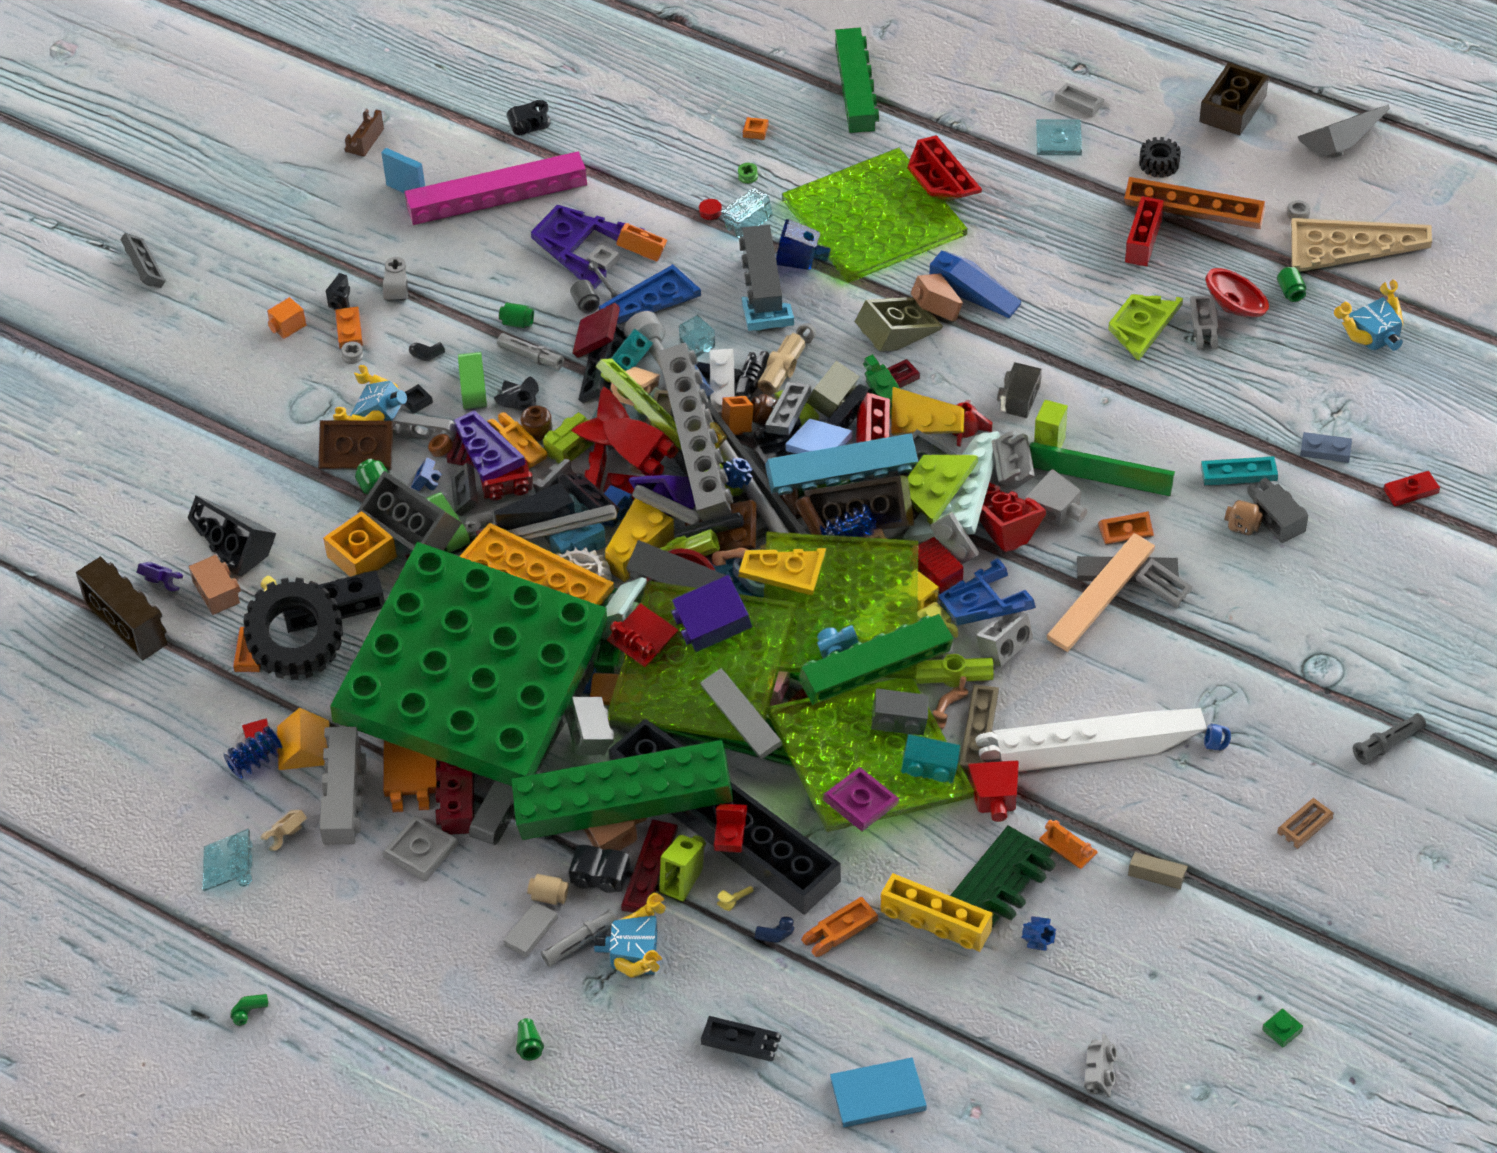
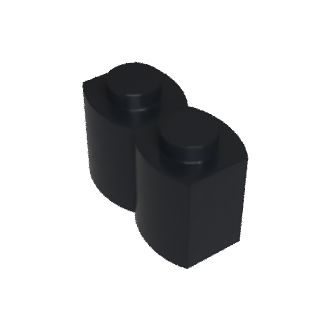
M577 845L568 871L570 882L579 888L597 887L606 893L622 892L631 865L629 854L619 850H602L595 846Z

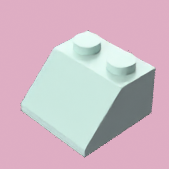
M641 577L622 584L616 593L610 595L606 606L607 626L601 638L607 640L612 634L610 625L614 621L623 622L640 603L649 609L647 580Z

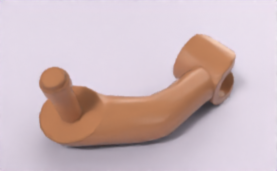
M737 548L715 552L712 555V563L714 566L726 565L727 559H743L745 550L748 549Z
M962 676L960 678L959 687L953 688L939 699L936 710H933L931 726L944 729L948 714L944 713L949 704L968 695V690L964 688L966 677Z

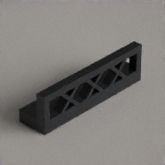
M618 323L616 324L613 341L589 353L578 398L583 404L596 396L600 398L603 387L611 391V383L601 376V371L596 365L601 359H611L625 341L624 328Z

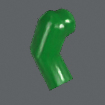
M267 994L242 997L231 1010L230 1018L233 1020V1023L237 1026L245 1025L248 1020L247 1015L252 1009L267 1008Z

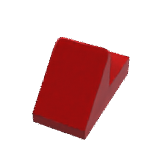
M719 804L716 809L717 825L714 851L742 852L747 805Z

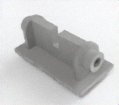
M1102 1034V1042L1100 1040H1092L1091 1044L1088 1045L1086 1064L1088 1067L1096 1066V1068L1086 1069L1084 1087L1089 1094H1097L1098 1091L1103 1090L1109 1098L1111 1097V1086L1115 1084L1113 1063L1117 1060V1050L1115 1045L1111 1044L1106 1034Z

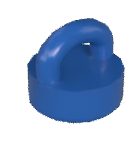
M1210 723L1204 736L1206 749L1216 751L1226 749L1231 740L1229 728ZM1222 732H1223L1225 736H1224V741L1221 743Z

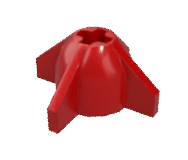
M971 400L956 404L964 409L963 433H952L954 436H957V446L961 447L963 438L975 435L978 430L992 432L993 422L980 414L975 406L971 404Z

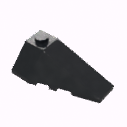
M195 495L188 520L199 535L206 538L210 544V550L217 553L220 557V562H225L231 572L238 576H243L269 556L276 536L275 532L255 521Z

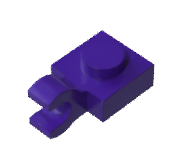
M153 562L139 563L136 573L145 576L144 579L152 583H159L160 580L163 581L165 588L169 591L180 590V587L173 584L174 578H183L180 572H172L171 569Z

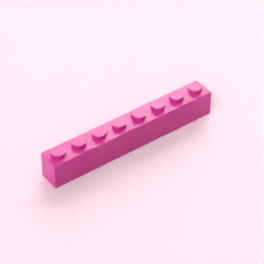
M579 151L404 192L412 224L417 225L586 186L587 177L586 168Z

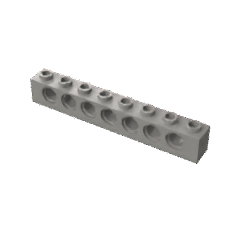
M686 342L658 351L697 512L702 521L731 514L730 503H733V498L729 488H725L724 483H727L728 479L724 468H720L719 463H722L723 459L719 448H715L714 443L718 442L714 428L710 429L709 423H712L713 419L709 408L705 409L704 404L708 403V399L704 389H700L699 384H702L703 380L699 369H695V365L698 364L695 351H690Z

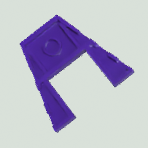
M556 205L531 231V238L578 279L590 281L594 289H596L602 282L594 271L589 270V261L573 254V252L594 230L617 241L625 223L619 221L617 224L607 222L604 217L596 216L593 218L584 215L583 211ZM598 266L599 271L606 278L607 271Z

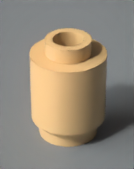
M536 874L535 879L530 878L527 894H531V900L553 905H558V903L565 904L569 883L563 882L562 878Z

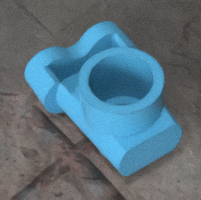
M852 625L841 629L842 631L837 632L835 628H826L818 634L819 642L817 644L823 659L834 651L842 652L849 649L853 644L858 643L857 635Z

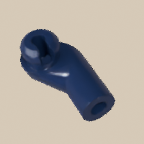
M784 916L780 919L779 925L774 928L757 926L755 939L774 943L781 942L793 934L795 929L793 926L794 920L791 917Z

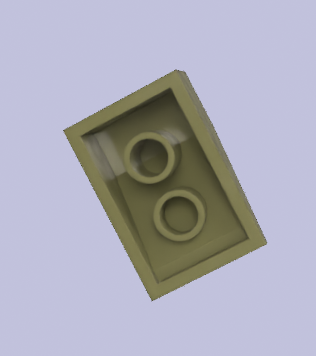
M913 297L867 299L854 321L862 333L871 340L874 347L883 352L899 350L940 331L943 327L934 315L922 309Z

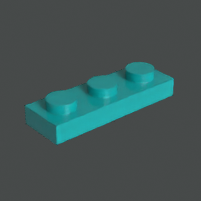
M1275 456L1201 461L1204 486L1260 482L1264 478H1267L1269 481H1278Z

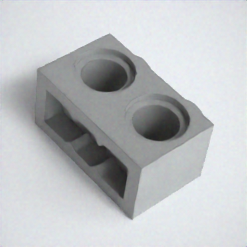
M1017 612L997 617L980 631L976 638L981 658L992 657L993 664L1003 666L1033 640L1028 614Z

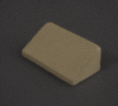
M1135 852L1129 864L1128 876L1181 890L1188 866Z

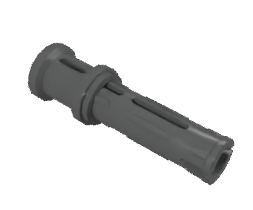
M1416 713L1414 716L1383 733L1375 732L1370 735V739L1362 743H1355L1352 747L1355 758L1361 764L1367 765L1375 756L1386 754L1392 745L1426 727L1425 718L1420 713Z

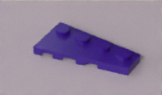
M475 410L454 419L455 428L482 482L495 479L525 465L524 456Z

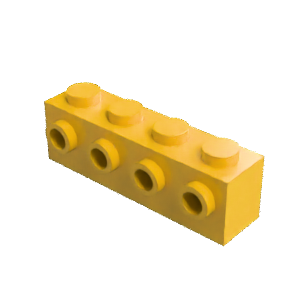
M892 873L881 892V912L886 916L907 922L914 928H922L932 932L939 938L959 943L966 949H974L981 952L992 931L991 912Z

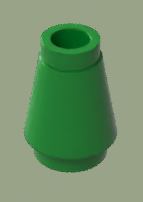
M524 1018L517 1024L516 1052L523 1060L532 1061L542 1055L544 1044L534 1021L530 1018Z

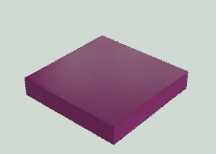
M859 767L824 793L823 801L863 832L898 804L899 798Z

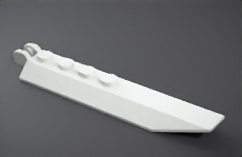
M1201 708L1141 712L993 730L992 732L978 735L975 740L978 747H983L979 750L981 759L1018 760V772L1158 755L1206 731L1207 727Z

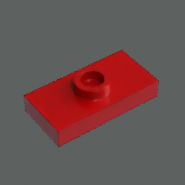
M1428 470L1385 483L1383 490L1396 507L1438 494L1440 486Z

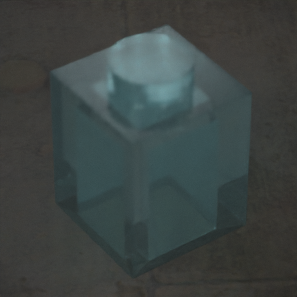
M698 315L679 325L680 343L686 342L689 350L695 351L696 357L716 347L715 330Z

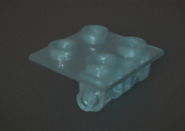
M249 829L204 846V892L236 880L242 887L248 886L252 881L251 870L249 869L252 868L253 856L251 855L253 843L250 840Z

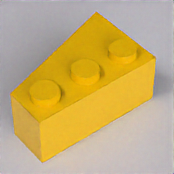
M635 498L605 549V560L608 561L611 574L626 582L630 578L626 567L637 541H642L657 548L665 547L667 543L675 539L674 519L659 509Z

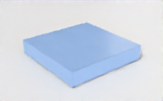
M808 419L786 443V451L798 454L843 446L852 438V430Z

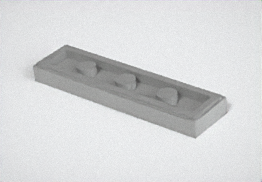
M722 668L700 682L703 690L760 759H763L782 745L779 737Z

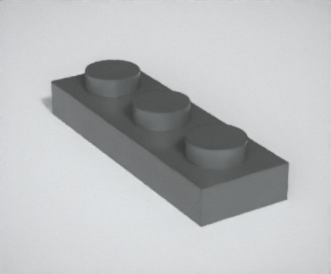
M124 233L120 240L125 247V252L133 262L132 265L136 268L140 280L148 286L154 285L162 288L166 280L144 239Z
M791 382L786 384L765 424L766 433L790 435L811 394L810 384Z

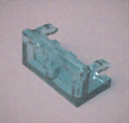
M754 188L721 211L727 230L731 231L734 227L738 238L743 237L742 227L759 226L773 216L769 195Z

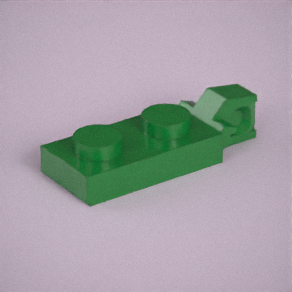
M872 354L864 358L863 366L866 369L864 373L866 377L865 382L872 389L874 395L890 399L891 419L893 387L899 389L900 387L884 364L880 365Z

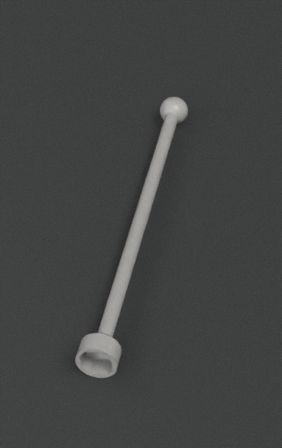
M639 312L626 322L623 330L624 336L627 338L632 330L636 329L649 339L653 344L648 351L662 370L658 351L664 350L661 342L665 337V328L653 312ZM715 422L709 423L710 429L714 428L718 439V442L714 443L715 448H719L724 463L726 461L731 462L733 458H738ZM753 478L748 485L744 484L742 490L749 500H753L756 503L757 512L784 552H793V549H800ZM821 566L814 593L820 591L826 583L827 574L823 566Z

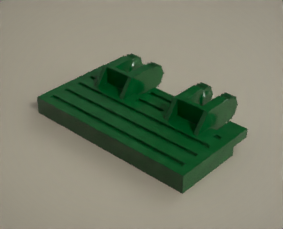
M1007 825L950 896L991 912L992 927L1000 920V916L1012 921L1017 914L1007 903L1018 909H1021L1026 904L1025 898L1020 893L1029 884L1030 879L1042 883L1047 878L1045 872L1038 867L1048 872L1055 868V862L1050 858L1053 850Z

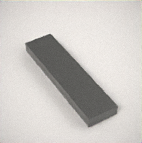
M1077 556V581H1093L1113 557ZM1148 557L1128 582H1138L1136 576L1151 558L1179 577L1178 558ZM1153 568L1149 569L1150 571L1158 575L1160 578L1166 580L1168 583H1173Z

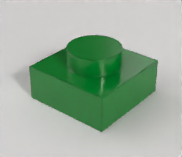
M1282 1008L1263 1024L1262 1030L1283 1048L1302 1033L1303 1025Z

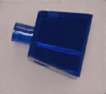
M786 219L780 236L776 263L778 266L809 270L812 268L815 258L828 261L831 248L818 245L819 231Z

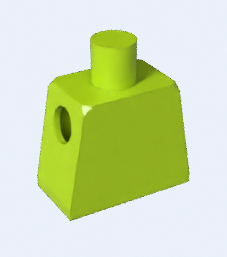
M679 835L662 854L660 893L684 902L703 870L704 847L706 846V841L703 837L694 835L690 838L685 835Z

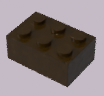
M1228 62L1201 101L1199 122L1240 136L1267 96L1269 76Z

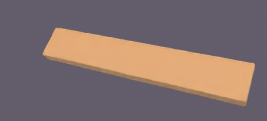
M1134 533L1047 634V640L1069 652L1153 553L1155 545Z

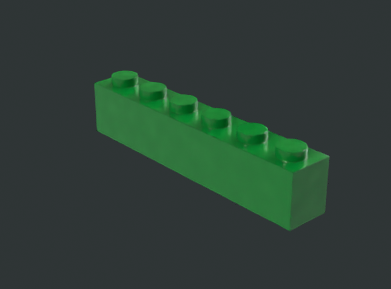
M861 27L835 29V48L849 133L875 131V122H879L878 108L874 109V107H877L876 94H872L874 92V80L869 79L872 78L871 64L867 65L869 63V51L865 50L867 49V38L862 36Z
M940 614L932 617L925 616L909 626L907 624L901 625L895 631L886 635L884 633L878 634L872 640L865 643L858 642L842 652L834 651L824 659L818 661L811 660L801 667L798 680L812 705L949 652L954 638Z

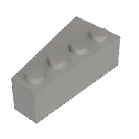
M325 727L324 737L326 738L328 748H324L323 752L325 773L322 774L323 796L327 797H321L320 833L323 845L355 844L356 833L361 832V820L358 817V812H362L363 799L359 795L360 790H364L365 787L364 774H361L362 769H366V753L361 752L356 727Z

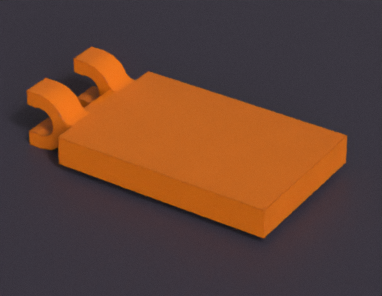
M384 740L383 791L384 797L390 796L392 812H403V795L416 794L417 801L419 802V811L430 810L429 793H435L437 788V760Z

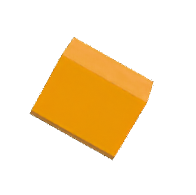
M299 707L277 726L278 769L288 770L324 766L323 752L324 748H328L324 732L325 727H330L329 720Z

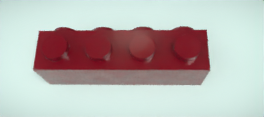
M440 761V766H436V781L440 782V787L435 789L436 803H440V809L435 810L436 825H441L442 831L450 835L469 834L471 823L475 817L474 773Z

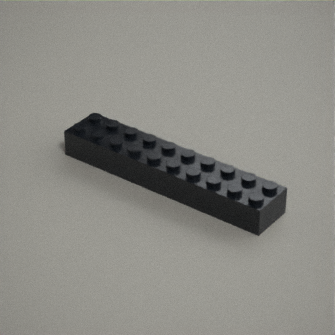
M645 718L608 749L609 761L684 746ZM730 781L733 802L724 804L747 805L742 852H720L805 915L841 882V863ZM719 804L670 813L714 847L717 825L716 809Z

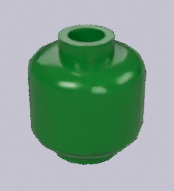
M368 459L358 465L355 478L364 494H369L383 471L388 473L381 461Z

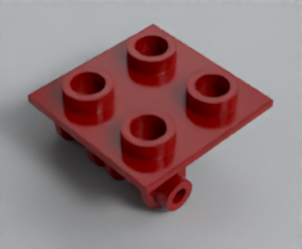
M640 603L623 622L614 621L610 625L612 634L607 641L637 663L646 667L679 630Z

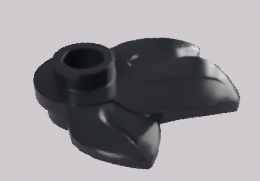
M531 376L526 378L521 385L504 381L502 394L495 396L494 400L499 406L505 408L514 407L518 411H524L526 408L536 405L535 396L539 392L538 383Z

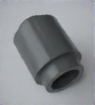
M579 280L572 285L570 294L579 310L586 314L595 312L599 308L600 299L591 282Z

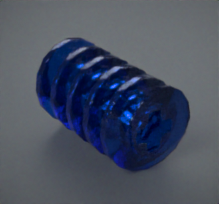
M866 504L862 505L863 513L854 508L853 517L848 512H845L844 521L839 516H835V525L830 520H826V529L820 525L824 542L831 551H837L839 546L842 548L846 547L848 542L853 544L857 538L859 540L864 539L865 533L868 536L874 535L876 522Z
M265 726L263 733L260 731L255 732L254 738L247 737L245 744L243 742L237 743L236 749L233 747L229 748L227 751L228 755L223 753V756L230 770L242 780L244 779L242 770L252 774V764L260 769V759L270 763L269 754L271 753L275 758H278L277 749H282L283 747L275 732L269 726Z

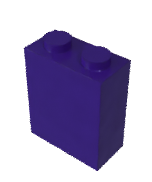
M729 575L672 599L675 607L671 611L677 625L682 623L684 630L681 631L686 645L692 644L695 652L752 628L749 614Z

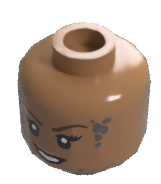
M1238 500L1234 503L1233 507H1227L1224 520L1229 521L1228 528L1230 531L1250 536L1254 531H1259L1263 513L1260 512L1258 505Z

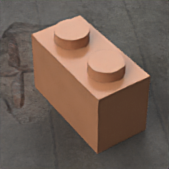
M217 555L188 566L192 582L212 615L240 603L238 593L241 592L240 586L235 578H230L231 573L225 562L221 563Z

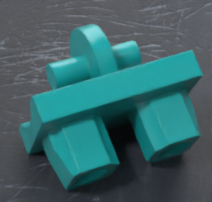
M633 329L611 359L624 371H627L639 363L653 343L638 330Z

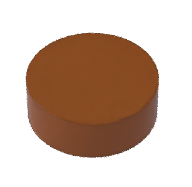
M439 434L429 442L428 450L434 457H441L451 450L453 441L447 434Z

